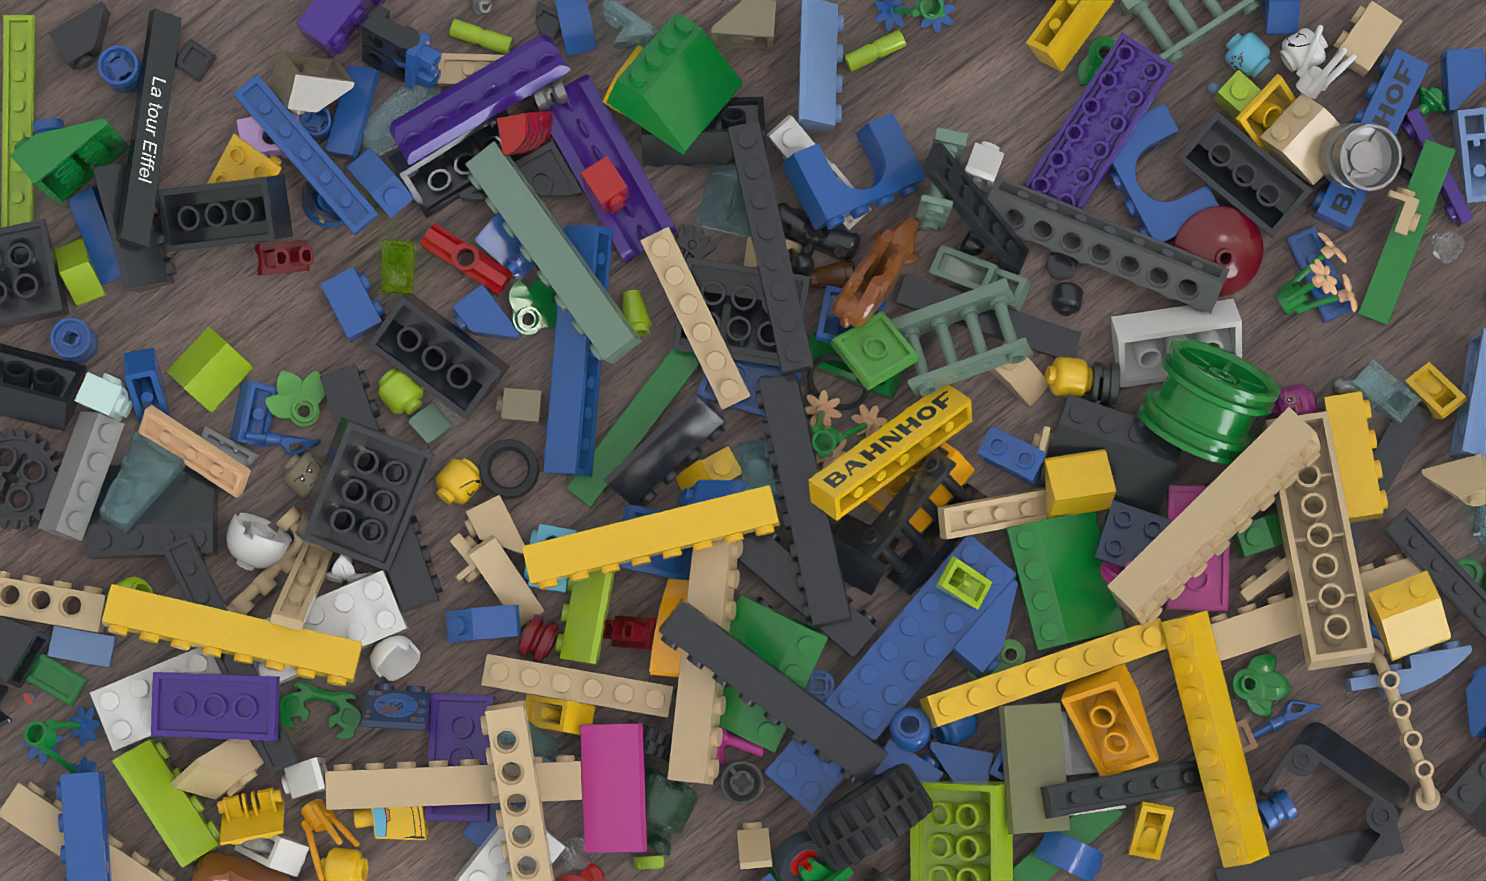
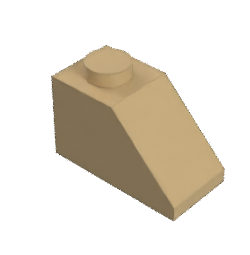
M1028 357L1020 363H1008L989 370L994 377L1029 408L1049 387L1045 383L1043 374Z
M1483 454L1422 469L1423 476L1433 485L1464 504L1470 506L1486 504V457Z
M500 495L466 511L469 519L464 522L472 538L478 535L479 539L483 542L494 535L503 549L524 556L522 546H525Z
M761 822L743 823V830H737L740 869L772 867L769 828H762Z

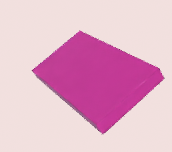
M1169 485L1167 490V518L1172 521L1175 520L1208 486ZM1230 545L1222 554L1218 556L1214 554L1206 562L1208 566L1203 573L1196 578L1192 576L1184 584V591L1176 599H1168L1165 602L1164 610L1228 612Z
M642 723L580 725L585 853L647 851Z

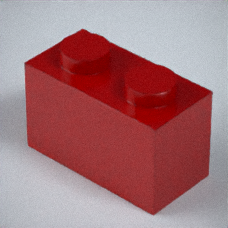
M608 156L581 172L584 186L603 214L608 211L614 214L627 205L625 200L629 199L628 187Z

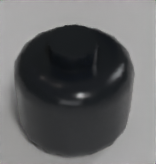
M1071 282L1058 283L1053 289L1051 306L1062 316L1075 314L1081 309L1084 292L1077 284Z

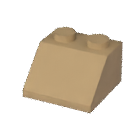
M1301 94L1260 138L1268 154L1314 186L1324 175L1319 162V151L1322 141L1333 128L1341 124L1323 106L1308 96Z
M229 739L196 759L171 784L176 789L215 800L226 793L231 797L240 792L247 783L258 776L256 770L264 761L249 740Z

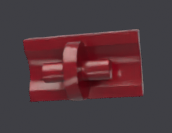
M307 240L255 244V251L258 256V276L310 271L309 265H312L314 262L313 249L311 246H307Z
M615 615V620H605L603 638L611 639L612 647L652 650L657 619Z

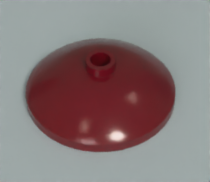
M1228 206L1207 207L1194 213L1179 228L1173 242L1174 247L1230 269L1219 297L1234 294L1248 285L1257 274L1263 259L1264 245L1259 228L1242 212ZM1228 252V258L1225 261H1220V255ZM1185 279L1188 283L1195 284L1192 280Z

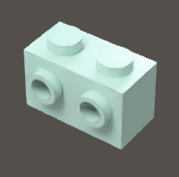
M87 372L74 400L92 411L99 412L121 422L122 417L126 418L133 407L129 391L125 389L127 384L106 373L100 378Z

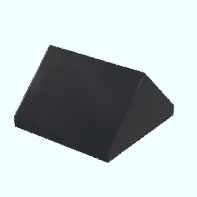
M845 514L841 517L833 533L844 582L872 596L888 562L881 555L874 560L854 545L870 525L849 514ZM894 537L888 544L893 551H895L899 539Z

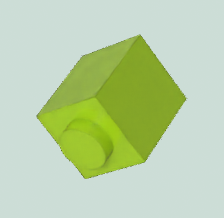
M1238 70L1212 100L1235 119L1261 90Z

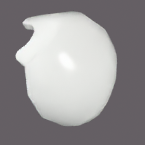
M401 635L389 636L374 647L370 655L371 667L379 677L383 675L389 681H395L404 677L415 668L420 660L421 653L407 637Z

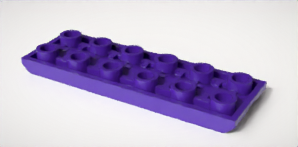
M1121 32L1024 186L1083 210L1168 79L1174 65Z
M538 35L395 119L391 123L389 131L406 161L411 165L418 160L424 159L428 154L443 145L451 143L455 138L470 129L478 127L492 116L504 112L509 106L521 99L531 96L543 86L558 80L562 75L571 70L550 37Z
M586 74L564 87L569 102L561 105L558 103L552 104L545 111H552L553 129L551 136L604 228L613 230L612 243L625 263L645 252L640 240L667 227L670 228L673 236L678 232L607 106L602 102L603 99L591 78ZM535 102L534 106L537 109V111L540 112L537 103ZM608 156L624 180L629 192V199L625 200L627 205L614 214H611L610 211L605 214L601 212L584 186L581 176L582 171Z

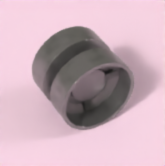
M1345 123L1338 125L1325 136L1319 151L1320 166L1326 178L1336 186L1372 191L1385 187L1396 177L1402 161L1401 147L1396 136L1389 129L1376 124Z

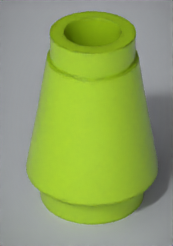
M629 290L622 294L623 315L639 337L648 335L650 333L649 327L652 326L641 296V291Z

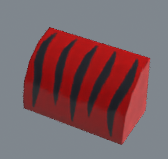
M552 111L523 113L497 118L503 156L531 153L542 147L549 140L553 129Z

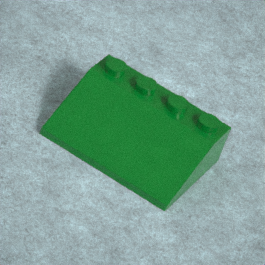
M676 12L617 78L606 103L684 155L737 93L743 82L704 30Z
M103 118L35 134L31 138L25 137L15 145V151L10 156L30 180L60 206L95 177L93 168L110 165L126 152L130 146L108 121Z
M1095 511L1040 520L1007 528L1004 531L1013 570L1016 573L1015 577L1018 582V589L1034 652L1125 629L1120 606L1115 601L1114 596L1107 587L1108 584L1101 574V563L1105 561L1095 558L1101 539Z
M741 594L736 603L735 618L730 622V633L805 688L828 639L825 632ZM731 685L728 688L724 687L723 696L726 698V709L724 714L720 716V726L748 741L775 752L787 726L783 723L776 726L763 716L765 713L763 708L757 704L753 708L738 697L740 691Z

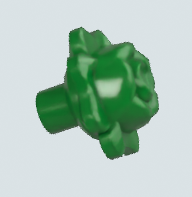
M1433 85L1427 89L1422 86L1417 89L1416 93L1419 95L1420 104L1416 108H1418L1422 117H1425L1428 112H1435L1440 115L1446 112L1447 109L1444 103L1447 99L1440 89L1435 88Z

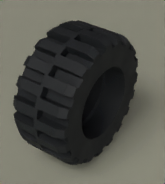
M900 763L878 774L865 784L863 783L820 812L808 823V833L830 868L840 871L875 853L918 824L919 821L932 812L933 801L912 768L905 763Z

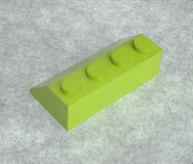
M601 570L589 572V578L571 582L570 577L568 578L567 590L572 591L570 603H564L561 621L566 622L564 634H558L555 652L561 653V660L598 666L615 572L602 574Z
M149 739L117 757L112 762L180 866L184 868L219 847L221 831L213 820L207 821L202 813L205 807L196 794L191 796L189 792L173 787L171 782L182 771L178 767L173 769L167 761L171 755L161 741L156 743L154 739Z

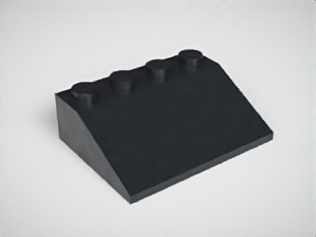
M40 219L0 228V329L70 314L63 280L59 273L46 220Z
M687 257L686 263L732 358L779 366L758 268ZM793 274L804 319L810 276ZM677 317L672 350L695 353Z
M1068 394L1064 399L1046 458L1105 449L1116 488L1113 500L1158 515L1176 470L1182 449L1158 436L1138 417ZM1043 462L1040 470L1041 478L1037 484L1041 488L1046 487Z
M341 417L295 534L304 541L389 571L435 454L368 426Z
M184 463L109 465L86 529L87 557L92 559L165 557L161 547L187 534L192 535L202 556H218V486Z

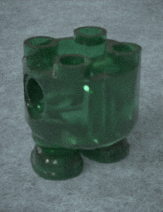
M648 767L647 771L644 772L646 825L652 827V831L655 833L647 835V846L670 856L672 845L666 839H670L672 835H678L683 831L698 801V798H696L698 793L692 787L680 781H676L674 785L670 784V780L665 777V774Z

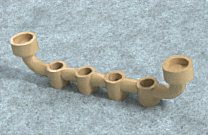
M292 507L276 523L284 533L289 529L293 532L294 540L292 544L288 547L280 561L272 567L266 568L227 606L228 611L247 615L255 607L251 600L259 593L265 597L277 585L274 578L281 571L286 575L291 571L296 556L299 554L304 540L295 534L300 522L299 519L302 517V514L295 507Z
M1372 638L1375 654L1371 661L1366 663H1374L1379 674L1377 683L1380 688L1385 690L1390 703L1388 707L1389 715L1396 719L1401 732L1399 737L1400 744L1407 748L1412 761L1411 773L1419 779L1421 786L1415 789L1413 802L1422 810H1433L1439 805L1441 799L1440 793L1435 788L1431 778L1434 773V767L1431 762L1423 757L1420 749L1423 741L1422 735L1412 728L1409 720L1411 706L1401 699L1397 688L1400 684V677L1396 672L1390 670L1384 656L1385 649L1382 642ZM1388 674L1392 677V684L1390 686H1387L1384 682ZM1399 704L1404 708L1400 716L1396 713V707ZM1410 734H1413L1415 737V742L1412 745H1409L1407 742V737ZM1421 764L1426 766V772L1423 775L1418 771Z

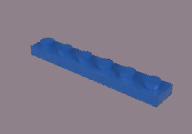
M255 75L233 93L239 103L355 236L379 216L375 209L258 75Z

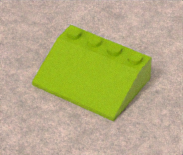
M920 781L933 801V810L923 820L919 821L918 824L910 828L911 881H1013V834H1008L1005 782Z

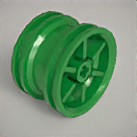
M1176 338L1171 341L1168 349L1169 353L1165 354L1162 360V366L1168 375L1162 387H1154L1147 391L1145 402L1141 404L1138 415L1143 423L1154 433L1178 448L1212 462L1230 465L1256 440L1254 433L1250 429L1257 416H1267L1272 412L1274 408L1273 402L1278 400L1281 389L1269 375L1233 353L1205 342L1187 338Z

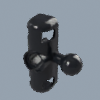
M785 202L778 204L781 222L791 225L789 232H784V236L803 245L800 253L795 254L790 260L794 274L806 276L814 269V260L812 258L814 250L838 260L845 259L846 262L854 258L861 242V237L857 232L846 231L841 225L831 230H828L827 226L821 228L822 236H813L808 228L812 226V223L805 210L792 208ZM837 245L848 249L845 257L834 253Z

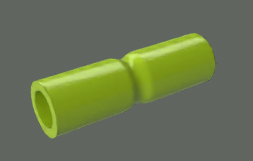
M457 19L453 20L449 32L450 37L471 44H479L484 48L505 55L510 52L513 43V37L488 29L483 30L479 26Z
M898 29L875 40L872 44L860 47L843 57L850 72H853L874 62L877 58H882L905 47L906 42L901 31Z

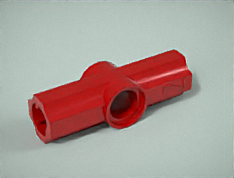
M436 223L427 230L420 243L421 247L456 268L459 273L467 275L481 285L483 284L485 288L498 296L505 289L513 275L511 271L478 251L472 244L464 242ZM465 252L475 255L474 262L469 266H462L458 263L460 255Z

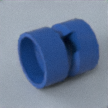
M114 45L103 51L98 60V70L108 85L119 93H131L138 89L142 62L133 51L123 45Z
M72 317L57 322L50 335L51 345L55 352L74 363L87 362L93 358L99 345L98 336L95 331L80 319Z

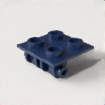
M1113 500L1104 521L1105 526L1095 558L1124 568L1125 564L1133 561L1172 520Z

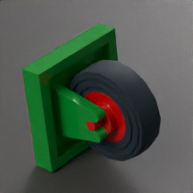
M808 831L794 833L785 839L773 856L772 867L767 869L776 881H845L853 874L850 867L840 871L830 868Z

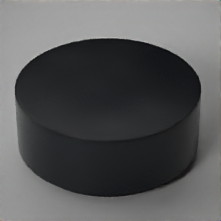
M1052 252L1046 262L1048 274L1059 281L1070 279L1078 268V261L1060 252Z

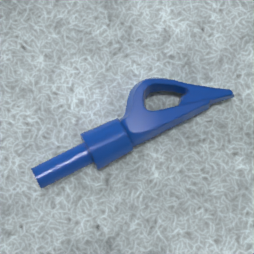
M247 431L245 433V439L263 441L264 445H280L285 453L291 456L295 453L298 455L313 445L320 443V439L311 440L310 438L281 435L280 433L266 431V434ZM301 443L303 447L291 450L290 444Z
M1290 700L1285 704L1282 715L1268 720L1267 725L1253 731L1252 734L1257 739L1270 731L1275 733L1287 724L1312 712L1314 709L1320 708L1321 705ZM1292 705L1304 706L1301 708V711L1291 712L1290 709Z

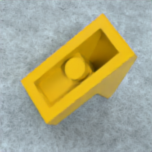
M1430 362L1405 380L1408 388L1427 405L1434 419L1446 418L1468 400Z
M729 446L704 460L696 461L680 472L675 480L683 491L685 488L693 486L698 480H733L742 475L743 471Z
M1141 802L1136 805L1135 825L1128 846V855L1160 860L1174 807Z

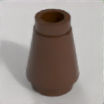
M843 259L812 270L810 277L813 289H825L826 285L843 288L855 270L854 262H846Z

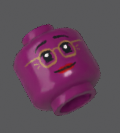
M1304 384L1280 388V396L1278 400L1273 402L1272 414L1274 419H1277L1288 407L1297 415L1318 413L1313 389H1308Z

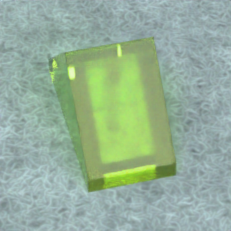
M383 238L381 292L413 294L418 252L414 241Z

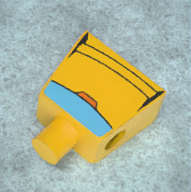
M425 806L354 809L355 827L373 826L376 839H429L427 820H425Z

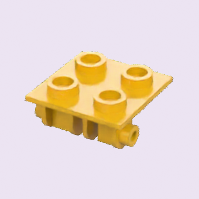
M233 134L207 184L279 175L282 170L280 165L282 160L273 155L268 158L239 136Z
M273 787L258 790L259 803L255 791H252V805H249L246 793L241 794L243 806L241 805L239 794L223 797V801H218L219 814H222L220 845H238L246 840L261 837L267 839L284 833L285 800L282 798L281 790H274Z

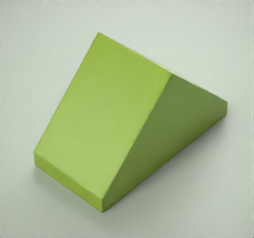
M83 238L54 249L59 273L77 307L106 296Z
M952 556L935 587L978 610L993 582Z

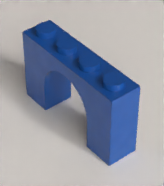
M1165 103L1144 114L1110 167L1111 174H1109V179L1115 190H1121L1126 200L1123 201L1124 208L1130 218H1136L1140 226L1137 231L1168 243L1175 239L1179 228L1191 215L1207 207L1219 205L1208 185L1171 202L1154 200L1147 196L1139 187L1135 176V165L1138 157L1145 151L1174 137L1179 131Z
M893 113L868 122L856 133L873 168V183L869 189H854L842 183L832 171L818 143L793 153L781 164L815 230L827 226L828 230H831L844 223V218L850 215L853 219H857L870 211L869 207L876 205L880 209L894 201L893 197L901 194L902 198H906L919 190L917 185L925 180L926 176Z

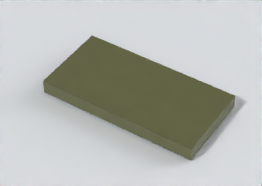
M1061 704L999 706L1008 834L1070 830L1069 815L1046 819L1040 788L1067 783Z

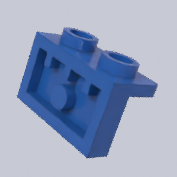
M993 426L990 427L977 452L982 461L1035 487L1041 478L1039 469L1046 458L1044 451Z

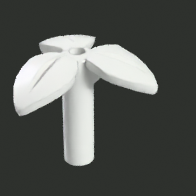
M340 554V557L333 565L332 573L327 572L325 578L340 584L344 580H347L348 583H353L374 574V572L355 573L352 565L353 558Z

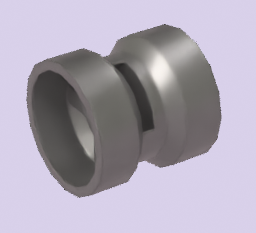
M561 78L550 82L533 94L540 112L548 110L552 104L558 103L561 105L569 102Z

